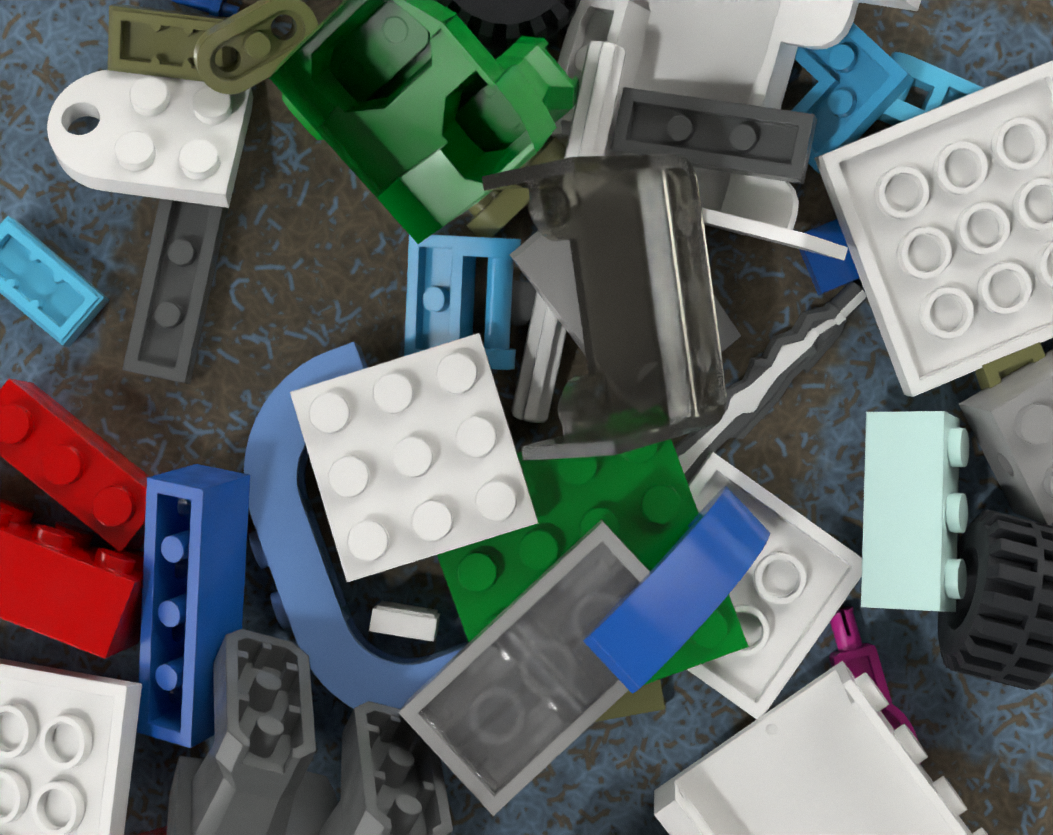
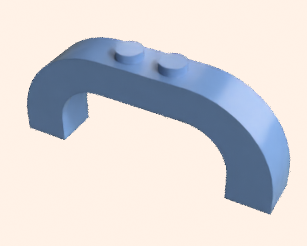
M351 342L320 354L295 369L273 390L258 413L249 435L244 461V474L250 475L249 511L256 531L249 533V541L260 568L270 567L278 591L271 593V602L280 626L283 629L292 628L299 648L309 656L310 669L320 682L334 696L353 709L368 701L401 709L416 691L469 642L466 641L427 656L399 657L386 653L371 644L359 631L352 618L308 497L305 472L309 454L290 394L291 391L368 368L361 347L355 342Z

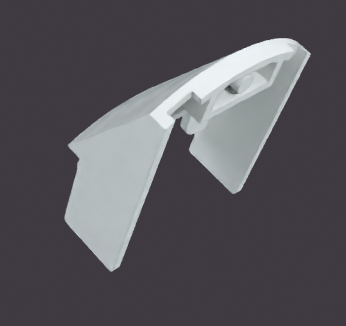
M581 0L571 19L558 64L571 79L576 75L580 85L587 46L592 41L613 43L623 47L626 52L599 180L612 170L621 178L645 209L740 235L845 260L848 247L793 230L798 215L799 201L796 190L789 182L631 158L613 153L611 146L623 87L781 109L798 47L816 50L828 49L838 44L848 34L854 22L859 3L918 11L921 0ZM575 105L555 123L557 128L551 134L553 137L556 136L566 147ZM558 172V173L555 175V177H556V182H557L558 185H559V180H560L561 172Z

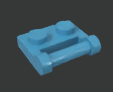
M432 234L417 244L409 235L404 356L473 335L476 257H488L484 348L491 369H515L516 349L509 348L514 263L509 254L521 245V239Z

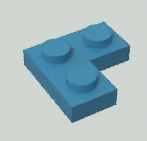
M854 23L848 34L838 44L828 49L814 50L798 47L795 60L818 81L791 110L815 114L817 118L808 164L820 173L815 157L857 141L914 81L908 72Z

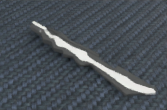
M849 282L824 306L802 312L791 330L773 336L761 356L750 358L748 368L742 380L717 391L715 416L674 445L687 483L690 482L710 452L715 453L729 438L744 439L781 399L791 381L802 370L805 373L811 370L842 334L847 319L868 299L860 286L854 282Z

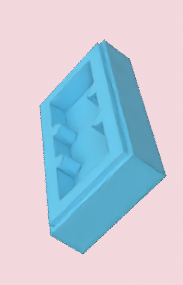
M7 216L0 224V293L62 346L70 347L110 299L17 220Z

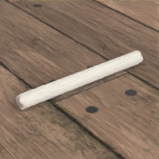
M592 41L587 46L551 220L599 181L626 57L625 49L619 45L609 42ZM537 291L511 412L514 417L526 422L545 423L550 413L567 331Z

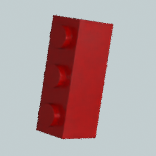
M8 379L0 389V456L119 552L139 549L144 543L146 489L147 477L150 476L34 383Z

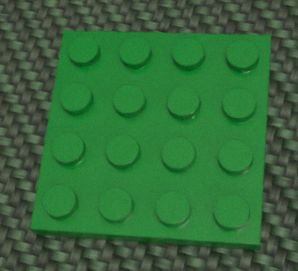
M659 405L642 419L633 410L517 453L538 523L437 554L468 642L478 635L600 520L613 531L649 571L656 566L689 529V523L699 512ZM729 594L685 644L644 685L749 647Z

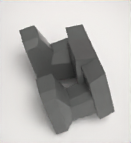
M244 629L225 635L213 663L215 743L205 759L179 756L169 794L167 835H451L453 827L441 759L398 713L400 709L370 701L353 709L342 732L341 800L338 801L327 776L307 771L316 752L309 656L293 642Z

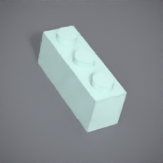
M945 411L866 412L861 607L956 612V599L964 598L967 572L964 560L957 559V533H964L966 530L968 504L966 495L958 493L959 467H966L969 459V437L966 428H960V419Z

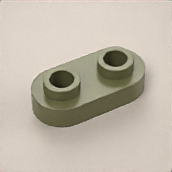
M259 0L209 28L200 36L194 49L195 67L205 84L214 91L222 94L241 93L270 77L278 65L318 27L317 19L310 7L302 0ZM283 14L291 16L292 27L287 34L278 36L272 33L271 24L277 16ZM226 46L235 48L237 50V59L232 65L221 67L215 63V55L219 49Z
M556 136L546 144L544 143L531 159L517 169L518 171L501 189L497 186L477 204L468 209L473 217L465 226L476 237L492 238L562 169L566 146Z

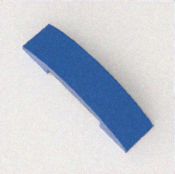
M727 486L722 488L689 523V529L636 588L620 599L583 640L632 694L639 690L716 610L752 566L769 539L770 532Z

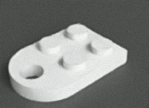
M110 70L97 71L70 84L55 100L48 117L47 131L49 142L63 170L72 179L86 187L101 191L229 208L253 103L252 89L249 88L238 94H222L214 91L202 81ZM90 116L100 120L98 126L87 134L75 135L67 132L71 123L78 118Z

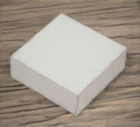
M381 601L372 610L369 631L434 642L438 632L441 613H438L437 609Z

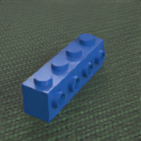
M193 464L147 477L139 683L142 684L137 733L192 748L215 735L213 663L225 635L242 629L250 493L249 474Z

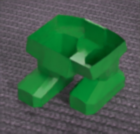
M345 0L278 65L269 79L282 92L283 102L304 128L316 140H325L415 242L419 244L477 204L540 150L557 128L555 123L576 104L579 79L576 75L571 79L545 49L549 44L545 38L521 36L498 58L494 59L458 15H456V12L434 0Z

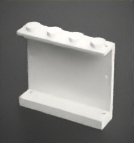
M843 660L654 790V815L669 835H988L982 827L971 833L959 817L960 814L968 809L957 792L944 776H941L934 782L920 764L928 758V755L916 737L905 724L894 730L881 712L889 703L880 689L866 672L855 678Z

